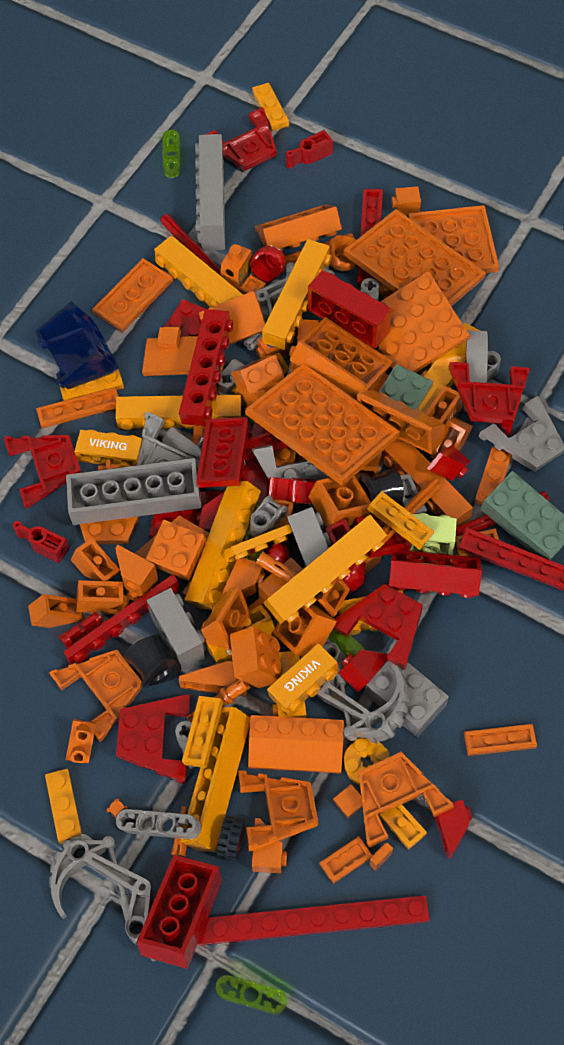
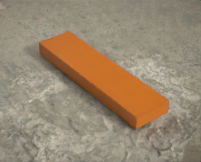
M116 387L36 408L41 428L116 409V398L119 397Z

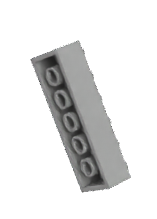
M222 134L199 135V143H195L196 155H199L195 158L196 170H199L196 173V185H199L196 188V200H199L196 203V215H200L196 219L198 243H202L203 251L225 250Z
M191 458L66 475L68 513L73 525L202 508L200 488L196 484L198 472L196 460Z

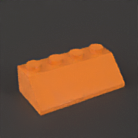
M328 204L255 226L263 247L272 245L282 251V248L287 246L290 248L298 247L301 245L300 242L307 239L317 241L319 236L322 235L326 237L336 235V231L342 229L337 207Z
M368 390L358 393L357 401L399 430V439L432 455L445 438V424L439 419H433L422 411L414 410L403 402L395 401L381 392Z
M251 715L248 768L341 774L344 720Z

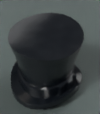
M389 469L373 477H368L365 473L358 475L357 480L371 502L382 491L399 505L402 504L404 486L401 476L397 471Z
M159 635L148 636L137 641L124 654L125 660L140 673L143 680L140 684L142 688L168 682L176 678L181 672V665L177 659L167 656L161 636Z

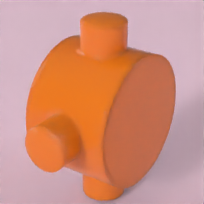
M115 799L110 807H107V812H111L116 819L117 815L122 810L128 809V807L123 806L119 799Z

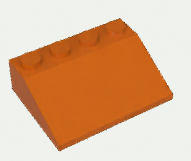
M327 317L321 320L298 342L290 358V361L295 363L297 367L304 363L356 401L359 392L373 390L393 363V361Z

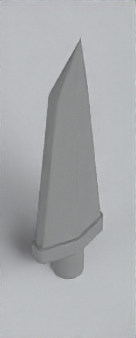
M171 427L168 431L160 430L158 435L163 438L162 443L200 458L201 448L177 431L176 428Z

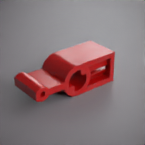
M325 130L303 139L298 148L288 150L285 153L286 167L292 169L301 162L311 164L333 154V140Z
M269 477L267 496H272L273 500L312 504L308 496L317 480Z
M15 521L12 524L18 538L29 540L35 552L60 564L70 549L66 538L43 527L35 526L29 529L23 526L20 521Z

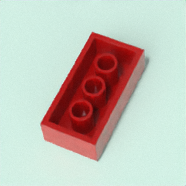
M321 270L309 284L308 311L322 319L327 317L374 349L378 347L389 333L391 308L385 303L375 300L369 294L359 291L350 283H345L334 274Z
M413 550L393 553L389 586L400 591L409 588L415 589V591L420 593L436 591L440 595L455 593L465 598H472L473 596H479L482 575L481 560L478 557Z
M173 855L137 939L141 956L188 969L222 883L218 866Z

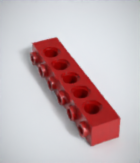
M204 310L178 413L181 423L184 425L206 427L207 419L212 418V402L216 401L217 397L216 385L221 381L220 369L225 364L224 352L229 347L228 336L229 332L233 331L234 325L233 320L230 319L229 311Z

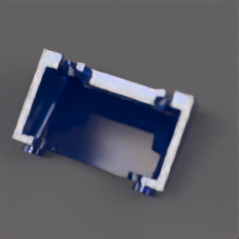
M72 301L35 331L39 338L37 340L38 344L44 350L47 348L51 351L60 369L56 373V382L63 389L65 387L67 389L75 388L113 374L119 369L97 324Z

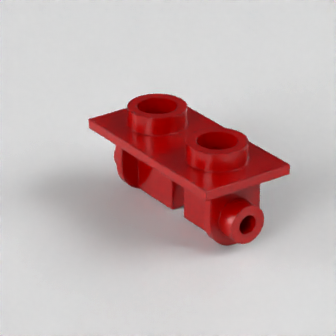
M98 612L92 613L60 635L59 639L66 648H69L104 623L101 615Z

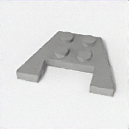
M538 396L525 403L522 408L534 421L533 424L511 438H508L495 423L482 430L479 434L482 440L485 441L487 439L494 443L495 448L500 451L502 449L513 455L512 458L534 472L564 453V443Z
M146 412L137 466L195 458L198 469L199 457L190 456L156 440L165 420L150 412ZM201 437L197 445L201 450L204 437Z
M272 445L252 448V452L268 480L269 477L314 480L329 478L328 475L308 460L276 466ZM294 502V506L300 505V504H305V503H296V502Z

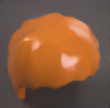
M336 235L330 240L328 244L330 246V255H332L330 267L334 268V270L345 272L353 270L357 266V264L344 256V249L355 242V238Z

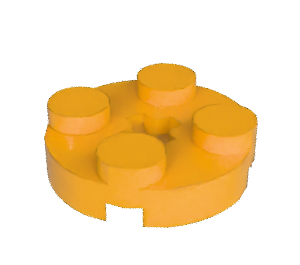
M358 738L347 748L344 755L343 763L350 780L360 785L358 771L366 768L363 767L362 758L369 757L371 762L376 764L388 758L390 755L389 751L380 742L375 744L368 739Z

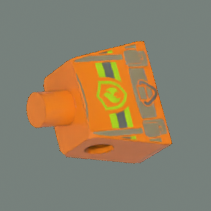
M233 244L221 263L220 276L238 291L239 287L251 273L250 261L253 257L252 251Z

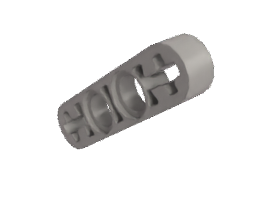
M124 809L116 818L117 827L130 834L194 839L201 831L200 821L188 814ZM152 817L151 826L144 829L145 820ZM131 818L136 821V824L132 822H127L125 824L126 820H130ZM172 819V827L168 831H164L165 822ZM181 824L183 826H190V824H192V827L188 828L187 830L180 826Z

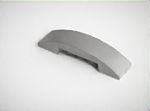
M467 330L471 337L466 341V363H469L470 382L487 383V331Z

